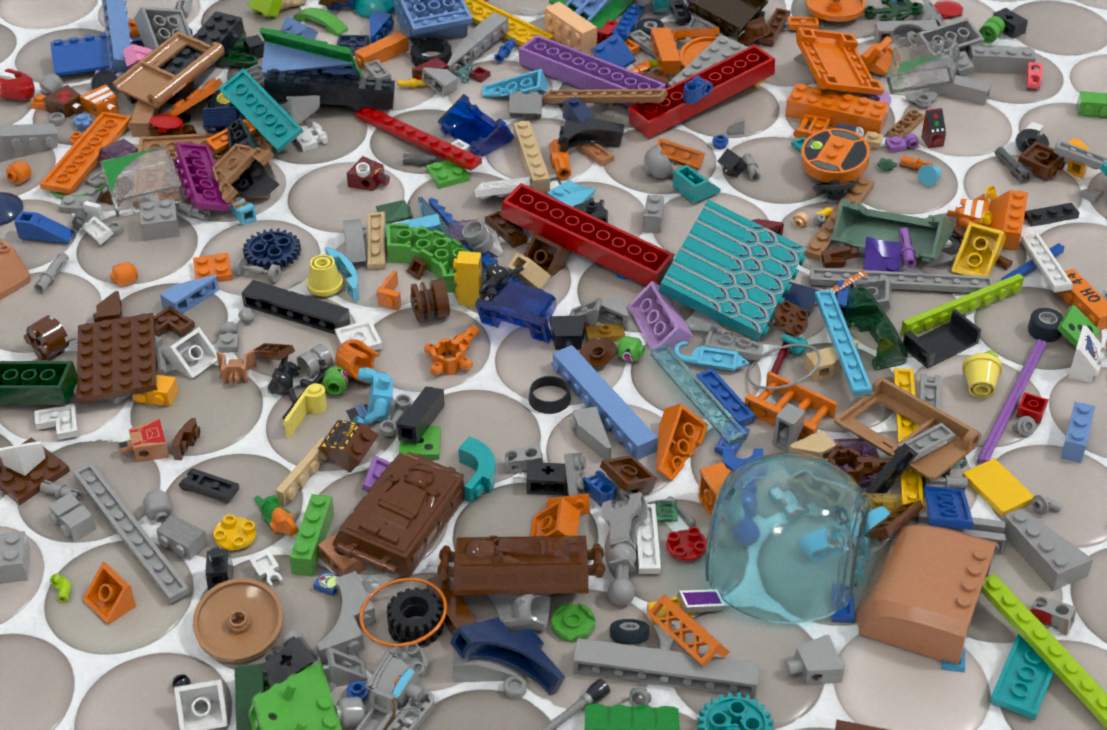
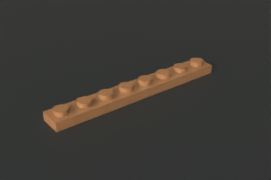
M667 89L549 90L543 97L544 103L552 105L563 103V101L572 97L579 98L585 104H629L637 102L639 104L646 102L658 104L664 101L668 93Z
M858 177L855 181L856 187L850 188L842 198L850 200V204H862L874 187L875 181ZM840 202L806 246L805 256L820 261L821 251L828 250L834 242L831 238Z

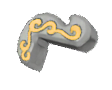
M375 688L370 692V703L372 706L355 730H387L395 719L397 713L396 696Z

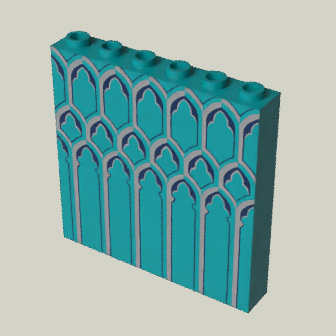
M708 199L664 276L658 292L758 342L761 336H766L770 328L767 324L769 321L773 322L775 308L784 301L783 293L787 294L792 286L789 282L791 279L795 280L799 272L796 269L797 266L803 265L807 257L804 255L807 248Z

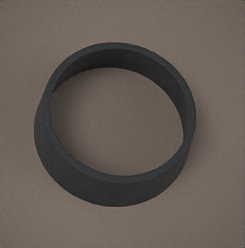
M540 377L531 384L528 397L529 404L540 413H559L570 405L571 395L569 386L559 377ZM543 386H556L565 390L566 394L556 401H543L535 397L533 392Z

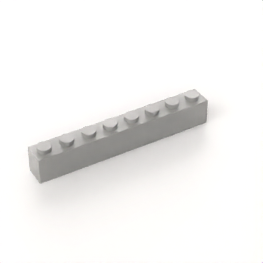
M578 638L573 659V674L728 695V692H731L732 696H737V693L740 692L741 697L750 695V698H756L759 672L758 662L713 657L704 667L691 654L681 651L661 650L659 648H646Z

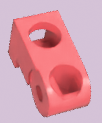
M1028 63L1026 88L1040 89L1043 63ZM1032 67H1037V68H1039V70H1038V71H1034V70H1032L1031 68H1032Z

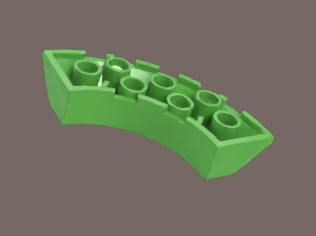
M386 224L388 261L410 264L413 257L417 256L428 264L426 270L433 273L438 279L444 280L447 293H454L457 284L454 283V275L456 273V269H453L454 258L458 257L459 251H470H466L462 243L455 238L450 239L445 236V233L435 229L434 231H429L424 226L414 228L409 227V224Z

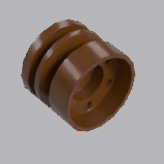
M443 279L431 280L428 290L424 282L420 283V291L416 283L411 284V307L418 322L424 321V315L427 321L431 320V311H434L437 319L450 316L449 298Z

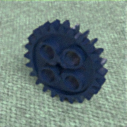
M271 228L269 232L265 229L263 233L256 232L257 236L251 235V239H246L247 243L243 244V255L247 260V264L264 267V270L270 268L272 264L279 265L280 269L281 266L288 267L287 263L294 264L293 260H298V256L301 255L300 240L297 239V235H292V232L287 233L286 230L280 232L279 228L276 231H273Z

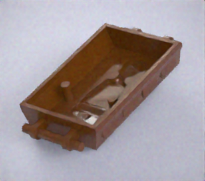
M408 452L407 455L399 453L393 462L391 461L381 477L372 485L368 494L358 503L354 512L341 525L333 541V546L336 547L337 551L344 553L345 557L350 559L352 557L377 567L378 571L383 573L386 571L393 575L398 573L410 578L465 500L464 474L456 471V468L451 466L445 467L428 460L421 454L416 455Z
M494 535L490 537H457L455 552H452L449 546H443L439 552L440 564L437 567V574L440 580L454 578V595L589 593L588 576L602 578L606 569L602 561L604 556L603 548L600 544L596 543L591 550H587L586 536L498 537ZM588 560H594V563L588 565ZM449 562H454V567H450Z

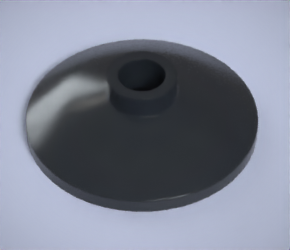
M1036 129L1022 130L1018 133L1015 140L1017 148L1022 153L1035 142L1049 147L1047 136Z

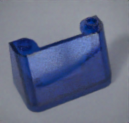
M465 94L437 121L441 126L439 129L445 135L449 134L456 140L459 139L470 145L472 154L480 157L509 144L515 138L505 121L500 118L495 121L476 104H471L470 98Z

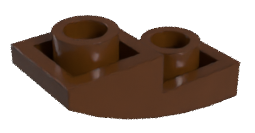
M191 418L176 434L171 444L174 460H182L184 452L188 451V446H195L196 439L200 438L201 429L200 426H197L196 418Z

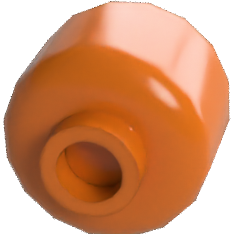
M16 161L8 165L5 172L7 179L14 185H20L28 181L32 174L30 166L24 161Z
M124 262L112 267L110 278L112 283H116L119 287H125L136 282L138 272L134 264L131 265L130 262Z

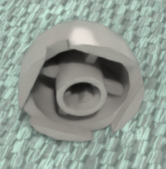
M656 145L646 152L643 169L647 175L651 174L653 178L665 179L673 175V167L666 154L660 153L662 148Z

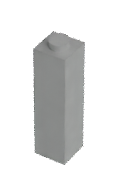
M938 70L935 71L933 76L930 75L928 80L930 92L935 91L938 94L985 105L991 89L990 83Z

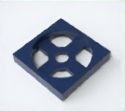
M339 35L337 46L348 47L353 52V56H355V51L359 50L355 49L356 47H365L369 44V35Z

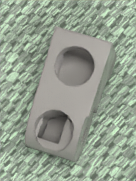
M541 445L512 449L505 454L506 470L509 473H519L522 470H528V462L544 463Z

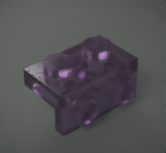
M125 139L119 140L100 148L98 162L102 163V161L138 153V148Z

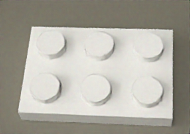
M522 177L481 183L474 191L475 197L488 199L492 195H497L498 197L507 196L520 183L530 186L531 178Z

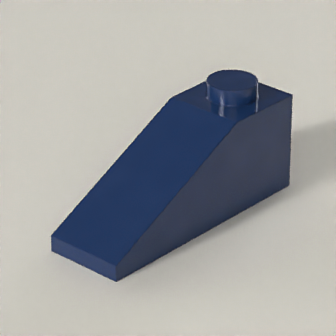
M572 97L563 101V118L565 120L581 123L585 122L586 116L595 118L586 104L579 98Z

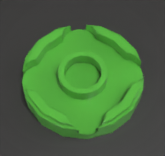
M566 603L559 606L553 612L551 619L552 631L555 636L567 642H577L578 638L587 639L594 631L595 616L591 609L583 604L573 605V603Z

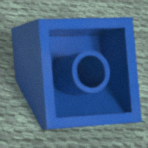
M617 33L591 48L594 57L623 68L636 61L624 40Z

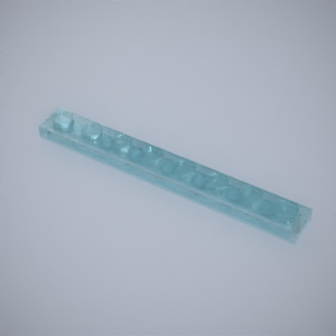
M668 344L650 350L652 358L729 446L747 439V432Z

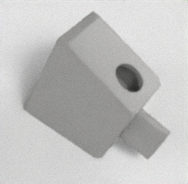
M829 634L798 645L796 647L795 660L786 662L787 673L789 675L800 673L804 683L807 685L841 683L843 680L845 668Z

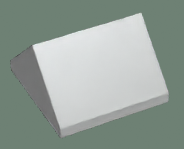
M222 679L174 687L180 730H209L228 726L226 697Z

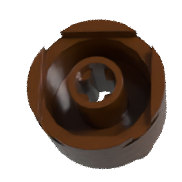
M50 315L43 317L26 329L24 339L33 347L36 356L40 360L50 359L69 347V341L66 342L65 340L67 336L65 329L55 318L51 320Z

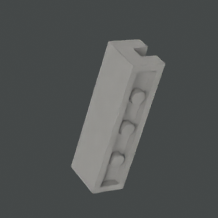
M919 511L916 525H929L926 511ZM972 517L974 522L973 530L942 527L996 542L994 554L1002 555L1006 541L1004 534L1005 521Z

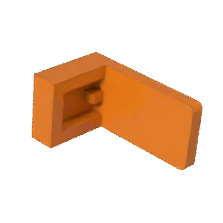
M393 270L386 277L382 286L378 287L376 296L378 297V305L398 311L401 308L400 292L394 291L398 285L397 271Z

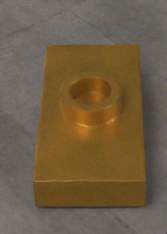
M622 323L585 326L587 341L598 337L618 341L625 336Z

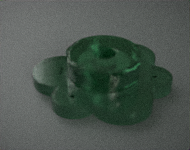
M882 158L877 163V166L883 171H891L897 167V163L893 162L892 159Z

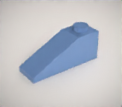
M211 275L173 285L160 294L163 309L171 306L180 313H185L219 290L217 276Z

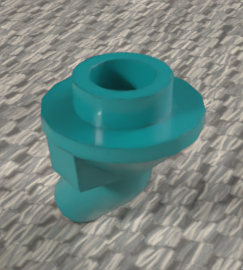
M785 333L781 337V340L788 344L808 345L807 340L802 337L796 339ZM791 347L790 350L794 355H801L807 350V347Z

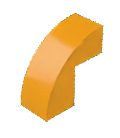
M1076 137L1068 142L1090 151L1086 144ZM1070 159L1067 172L1083 178L1088 165L1076 163Z

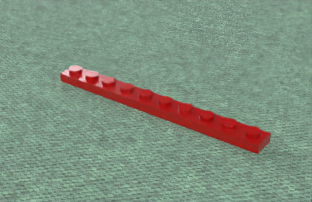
M362 107V109L355 112L356 118L469 171L482 164L481 157L374 108Z

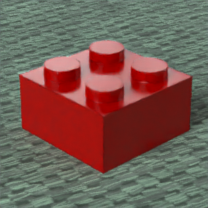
M1024 392L1016 416L1020 418L1029 416L1036 423L1040 424L1049 399Z

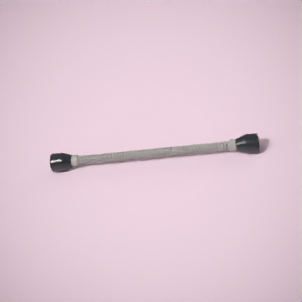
M603 679L596 680L589 686L586 693L581 696V699L540 730H554L583 709L585 705H590L593 702L604 699L610 694L608 684Z

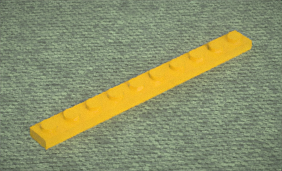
M894 368V384L915 395L914 369ZM896 413L897 443L918 428L917 424ZM907 467L900 476L901 505L921 500L924 507L922 475Z

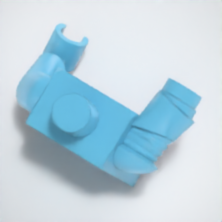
M368 367L359 368L357 379L371 383L368 393L367 415H365V419L356 416L353 422L363 423L366 426L367 423L371 424L375 421L383 422L388 419L393 397V379L385 372H376Z

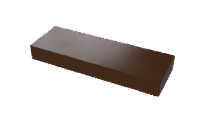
M500 211L485 216V222L512 248L528 242V237L521 230L514 226L512 222L508 223L507 220L501 218Z
M263 343L253 349L257 359L282 360L295 352L293 345Z

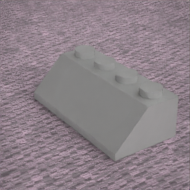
M967 17L919 32L912 46L920 56L935 57L982 42L984 38Z

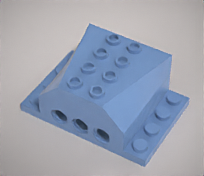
M393 0L397 21L403 34L408 39L466 37L468 35V24L473 23V18L464 0Z

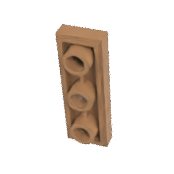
M909 110L887 131L886 136L890 138L901 136L904 139L907 134L911 133L924 120L925 115L918 110Z

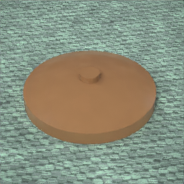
M248 578L227 580L211 588L197 604L193 616V630L200 647L212 658L227 663H243L262 656L277 642L284 625V612L277 594L268 585Z

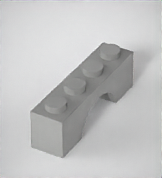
M936 20L876 21L874 37L876 43H880L888 36L892 39L890 42L892 44L895 39L906 37L910 31L918 34L919 32L938 27Z

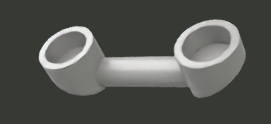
M400 394L396 397V411L391 420H385L380 424V433L382 435L395 436L397 423L411 406L410 396Z

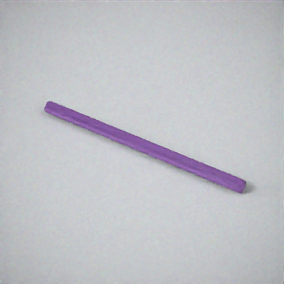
M1038 339L1035 342L978 455L977 462L979 464L989 461L1045 349V341Z

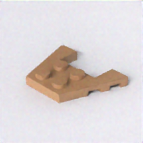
M235 143L212 167L216 181L219 183V190L223 195L222 199L229 203L239 193L231 184L239 179L240 175L251 166L254 160H257L264 166L274 154L267 149L264 151L261 148L254 149L247 145Z

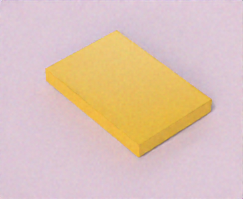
M995 458L962 474V477L967 476L968 484L1001 517L1032 503L1034 495Z

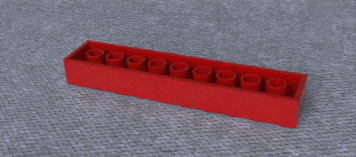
M754 44L666 88L668 95L663 102L658 104L653 102L636 103L628 107L629 123L649 139L774 75L775 58ZM696 76L702 77V80L706 82L710 81L713 83L712 91L707 96L694 104L684 102V85Z
M520 183L502 201L501 218L644 286H647L651 281L659 285L674 260L675 254L523 183Z

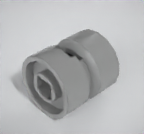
M471 221L463 228L462 234L474 252L483 254L492 248L493 238L481 221Z
M323 344L310 349V352L307 351L296 359L298 366L302 367L300 371L307 378H311L320 373V370L323 371L333 365V358Z

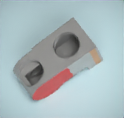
M1040 596L1036 598L1030 612L1041 623L1059 628L1060 633L1068 635L1075 621L1076 607L1052 598Z

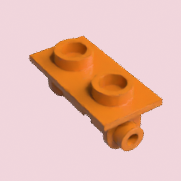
M588 493L549 498L546 501V507H549L563 498L579 510L580 514L590 513Z

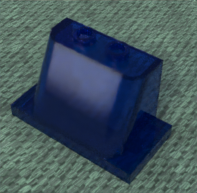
M507 282L491 301L478 298L475 303L482 324L499 328L501 321L529 329L532 339L549 343L552 338L548 324L550 316L553 315L558 304L552 294L542 289H534L525 284Z

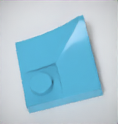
M568 180L548 191L546 195L574 207V205L588 201L595 194L596 189L581 186Z

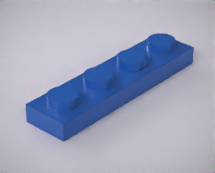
M713 368L696 374V381L735 424L743 426L755 421V414Z

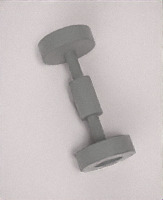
M241 257L236 258L233 266L235 275H243L246 269L256 274H268L269 282L273 283L279 280L281 273L279 265L272 264L268 271L264 270L263 267L246 266V259Z

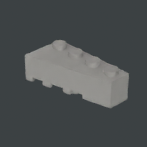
M54 123L0 125V162L57 148L58 132Z
M1022 508L1004 515L1005 538L1052 591L1088 576L1093 559Z

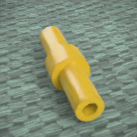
M416 78L397 80V87L409 86L410 88H416L417 86H428L422 80H416Z

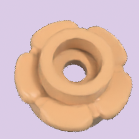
M798 212L796 215H793V222L797 227H807L809 221L807 214Z

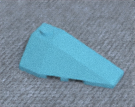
M538 69L485 85L482 89V97H509V94H513L514 91H521L523 94L539 92V94L543 95L548 92V82L542 69Z

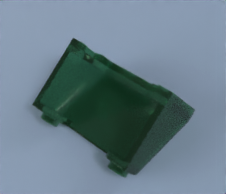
M863 286L850 288L844 319L848 328L856 326L859 328L860 333L869 331L878 344L876 358L872 359L871 364L875 371L905 364L908 352L895 326L873 294Z

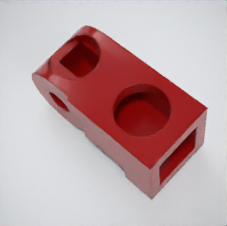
M610 20L605 22V26L602 29L597 28V44L612 35L618 22Z

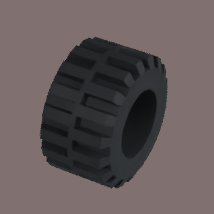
M415 587L414 590L408 588L405 589V592H398L397 597L393 596L390 599L391 603L387 605L389 634L392 635L394 641L398 640V643L411 642L427 635L437 626L442 618L443 607L440 598L436 597L434 592L429 593L428 589L420 590L419 587ZM413 616H421V618L418 619H409ZM444 621L435 633L417 644L421 647V645H430V641L435 642L437 636L442 634Z

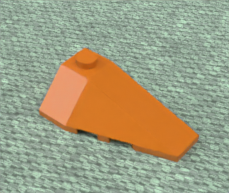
M681 403L665 408L659 424L656 471L670 481L674 480L684 467L688 457H691L694 454L695 448L703 442L708 427L706 422Z

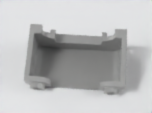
M318 95L286 96L288 101L285 104L282 100H275L298 125L316 112L320 105V96Z

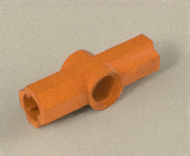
M554 139L549 143L552 168H555L557 177L561 180H566L571 176L568 151H560L558 139Z

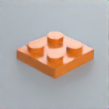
M229 252L193 258L195 279L215 275L217 276V282L233 280Z

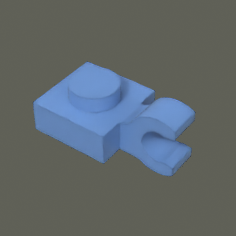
M88 113L72 117L78 130L83 129L84 132L93 123Z

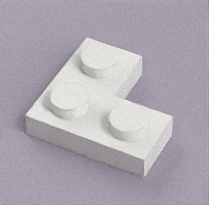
M75 404L34 411L37 430L56 427L58 440L79 436Z

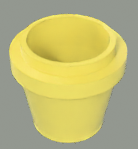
M317 255L310 261L309 276L306 284L308 291L313 295L320 297L332 296L343 287L342 275L338 272L334 258L329 255Z
M976 353L963 361L962 372L966 376L968 391L972 396L987 398L995 393L998 377L1002 373V362L996 356L988 353Z

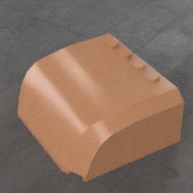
M925 524L900 528L899 531L890 537L879 552L856 609L855 619L858 623L859 635L939 661L945 660L947 663L959 665L965 648L970 622L984 580L989 576L997 543L959 531Z

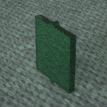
M405 200L376 206L377 212H385L386 224L413 219L411 209Z

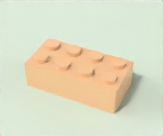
M561 2L545 7V31L553 34L556 42L592 56L591 48L597 45V27Z

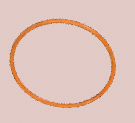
M418 578L396 579L381 585L366 598L360 610V625L366 636L378 644L389 647L413 645L430 637L442 625L447 613V601L443 592L429 581ZM416 581L430 585L438 591L443 600L444 611L437 626L427 635L411 642L394 644L380 641L366 630L363 623L365 606L371 597L381 589L398 582Z

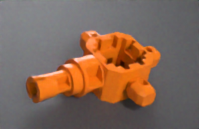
M470 325L464 333L456 335L453 340L449 338L441 339L436 345L427 343L424 347V352L431 356L432 366L430 367V373L434 376L441 373L454 375L460 369L470 370L473 362L466 358L465 351L470 348L471 340L479 334L478 327ZM452 354V358L445 359L446 355Z

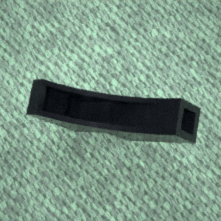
M586 116L585 122L581 123L565 120V124L560 127L558 144H560V151L567 152L574 146L588 143H601L620 147L624 133V124Z

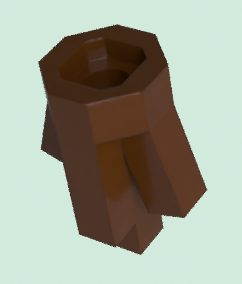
M840 245L830 250L821 251L823 267H845L846 260L857 258L859 252L856 248L852 249L849 245Z

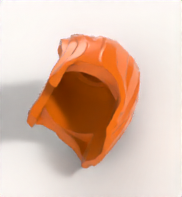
M350 339L344 341L337 349L335 362L337 367L347 371L349 377L371 384L357 379L359 368L366 367L374 370L375 356L379 357L380 354L369 348L364 342Z

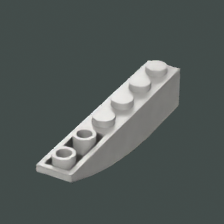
M493 12L477 25L452 54L447 64L448 70L456 75L509 31L508 18Z

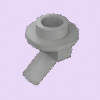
M1038 494L1032 498V507L1040 515L1046 514L1049 508L1058 512L1062 508V504L1051 500L1049 496L1044 497Z

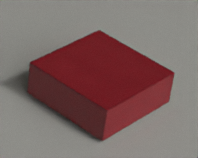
M479 66L469 73L470 79L480 83L491 76L489 70Z

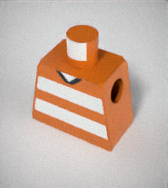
M106 84L80 96L84 111L98 117L102 111L116 114L118 112L117 97Z

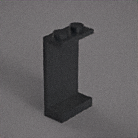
M954 309L950 322L919 337L911 331L904 333L902 348L928 369L977 345L981 329Z

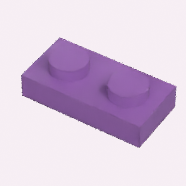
M374 455L361 489L368 492L376 480L381 477L390 462Z

